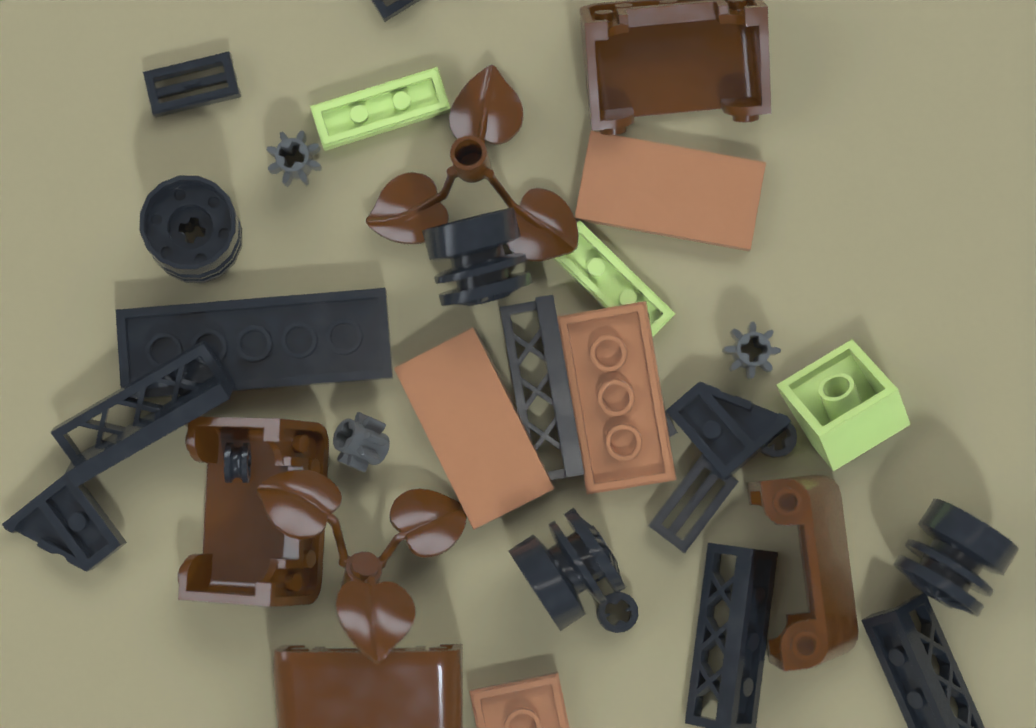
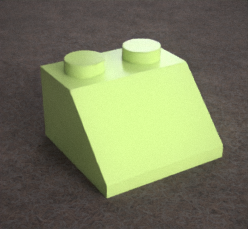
M853 339L776 385L811 445L833 471L911 425L898 388Z

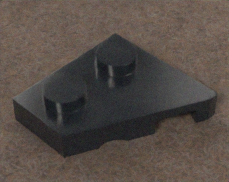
M700 381L666 410L669 416L725 480H728L793 424L788 416L775 413L757 406L751 401L738 396H732Z
M66 474L2 523L5 530L11 533L18 532L38 543V547L51 554L64 556L68 563L86 572L96 568L127 543L84 483L75 488Z

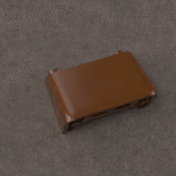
M624 0L594 3L580 7V26L592 131L600 130V133L603 135L622 134L626 132V126L634 123V117L722 109L725 114L732 115L735 122H753L759 119V115L772 114L768 6L763 0Z
M197 417L190 421L185 437L186 448L194 461L208 463L203 554L189 555L180 566L177 576L179 584L178 600L266 607L310 605L314 603L320 594L322 586L325 529L321 534L310 539H295L284 535L268 519L262 501L256 491L259 484L266 479L290 470L314 471L328 478L329 437L325 427L318 422L281 418ZM227 442L233 443L238 448L242 447L243 443L251 444L250 483H243L240 478H235L232 483L225 482L224 452Z
M807 475L747 482L749 505L763 507L766 516L774 522V525H797L808 612L786 614V625L783 631L777 637L767 639L769 662L784 672L803 670L818 666L848 653L854 648L858 640L859 629L842 496L839 486L833 479L825 475Z
M440 644V647H429V650H426V646L393 648L379 664L372 662L358 648H325L323 646L315 647L309 651V648H305V645H282L274 650V680L278 728H463V644Z

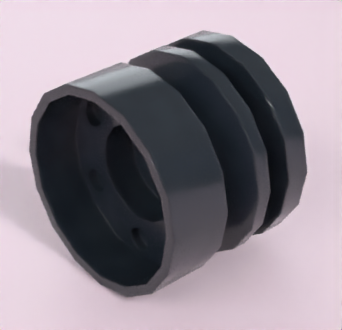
M179 175L161 182L147 195L140 211L139 231L146 249L169 276L185 283H206L221 277L235 264L242 249L243 229L230 197L215 182L201 176ZM195 226H199L204 237L198 236L195 238L194 243H190L185 233H192Z
M514 207L422 230L429 259L451 260L452 268L434 276L436 284L456 281L457 288L439 294L441 306H474L508 297L521 287L533 283L530 271L510 274L508 267L527 261L525 253L504 254L503 245L521 237Z
M933 499L918 523L922 530L933 539L930 546L920 541L908 539L905 546L921 558L920 562L918 563L903 555H899L893 565L908 578L915 588L948 608L959 609L971 615L979 616L984 606L968 593L969 589L990 597L994 591L979 576V573L984 569L994 574L1004 575L1019 548L996 529L966 511L943 500Z
M574 508L564 514L574 531L566 537L555 521L549 524L550 532L556 543L548 549L535 535H531L508 551L560 631L586 615L578 596L586 590L600 604L607 601L597 585V582L605 578L615 594L626 588L621 579L618 562L597 529L585 521Z

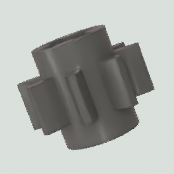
M302 130L297 134V138H288L283 131L280 132L281 142L277 148L268 146L266 149L276 159V162L268 166L269 172L277 174L283 171L282 181L286 187L290 186L293 179H301L306 186L309 185L307 175L312 170L322 171V166L313 160L312 157L321 151L318 143L306 146V134ZM299 150L304 161L303 163L295 162L292 168H290L285 157L286 155L294 156L296 151Z
M755 322L749 323L745 335L735 328L731 330V337L736 342L733 346H726L722 349L723 353L732 354L735 361L730 365L729 370L734 371L739 367L745 368L748 379L754 378L755 368L758 366L765 372L769 373L772 371L773 367L767 359L770 355H776L781 352L780 348L771 347L768 340L772 337L774 331L771 329L764 334L756 332L757 326ZM750 339L753 340L754 347L761 348L762 354L755 357L753 362H750L749 355L741 353L740 349L748 344Z
M357 412L355 420L349 418L343 420L338 425L333 437L334 448L340 451L337 461L362 472H366L368 464H380L385 459L390 446L389 437L382 433L386 424L360 412Z

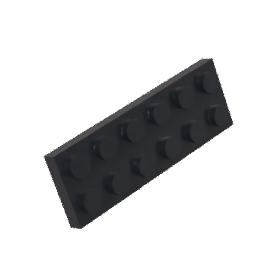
M386 288L115 310L121 388L203 340H206L235 383L232 392L393 379ZM199 356L185 364L182 379L202 383L214 375L202 357ZM178 369L168 375L177 377ZM154 382L147 386L145 399L172 397L174 386ZM180 388L178 396L187 392L188 389ZM140 391L130 397L138 399Z

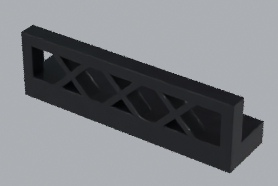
M554 296L535 297V301L500 307L518 414L530 438V429L541 436L535 444L536 450L539 449L544 440H547L561 450L564 469L548 471L551 480L584 475ZM537 311L539 330L528 344L513 333L510 315ZM540 337L544 354L533 347ZM515 341L525 348L519 358L517 357ZM529 352L546 363L547 374L537 388L520 375L519 366ZM547 381H549L551 398L541 392ZM522 385L533 392L526 403ZM537 395L552 405L555 417L545 432L528 421L527 409ZM555 425L559 442L548 435Z
M206 340L189 348L52 429L50 433L71 461L65 474L75 488L230 399L235 383ZM199 356L202 357L214 375L202 383L182 379L185 364ZM178 369L177 377L168 375ZM154 382L174 386L172 400L164 405L144 401L147 386ZM180 388L188 389L187 392L178 396ZM140 391L138 399L130 397ZM116 404L136 408L134 422L126 427L106 423L109 408ZM142 410L150 412L141 418ZM102 413L100 421L92 419ZM79 426L98 430L96 444L83 452L78 449L68 432ZM104 432L112 434L103 440Z
M708 543L685 717L686 724L704 728H756L778 552ZM722 554L736 556L734 576L727 582L724 581L719 573ZM724 599L730 609L729 618L720 628L714 619L715 606ZM718 645L724 658L722 667L714 674L708 664L709 651ZM711 690L718 700L716 719L701 716L703 697Z
M926 594L915 595L894 608L873 613L861 620L908 728H985ZM914 609L922 624L921 633L916 630L909 614ZM932 654L936 656L940 665L939 675L935 673L931 664ZM951 696L955 699L958 706V718L954 716L950 707Z

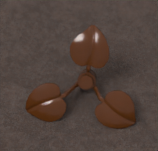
M494 65L486 67L475 75L460 91L451 107L449 124L457 140L450 149V158L453 166L449 167L446 171L447 178L442 190L438 193L434 181L424 174L416 172L401 174L384 187L373 210L366 218L368 227L387 240L412 245L425 243L422 230L449 222L448 211L441 202L449 196L455 178L459 177L468 183H476L485 178L509 208L514 207L521 237L506 244L512 253H525L527 261H545L573 253L578 247L579 238L574 215L567 203L559 195L547 189L534 188L525 193L520 205H518L496 178L494 171L491 170V161L485 141L493 145H501L510 141L519 132L524 119V111L518 95Z
M290 470L266 479L259 484L256 491L272 525L290 538L310 539L321 534L327 522L331 525L340 556L338 564L345 568L341 589L336 599L337 617L353 644L375 664L381 663L387 654L408 634L416 614L414 601L403 587L390 581L379 583L382 569L386 567L388 559L404 540H406L410 551L416 556L434 557L441 555L452 548L458 541L467 521L462 505L457 500L430 489H411L399 495L392 504L389 514L390 522L400 533L392 538L381 556L376 557L374 554L366 551L349 556L339 519L332 514L339 508L342 494L336 484L329 478L314 471Z

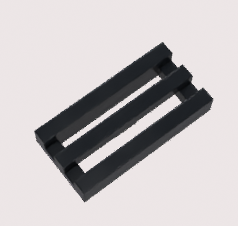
M229 51L143 72L152 114L155 118L241 97L232 55ZM220 66L224 67L225 72L156 88L155 82ZM228 83V87L163 103L159 101L162 98Z
M701 454L648 526L680 551L686 553L739 481L733 476L725 480L710 461ZM705 467L710 471L709 475L667 529L662 523ZM720 478L725 482L685 537L680 539L676 536V533L715 481Z

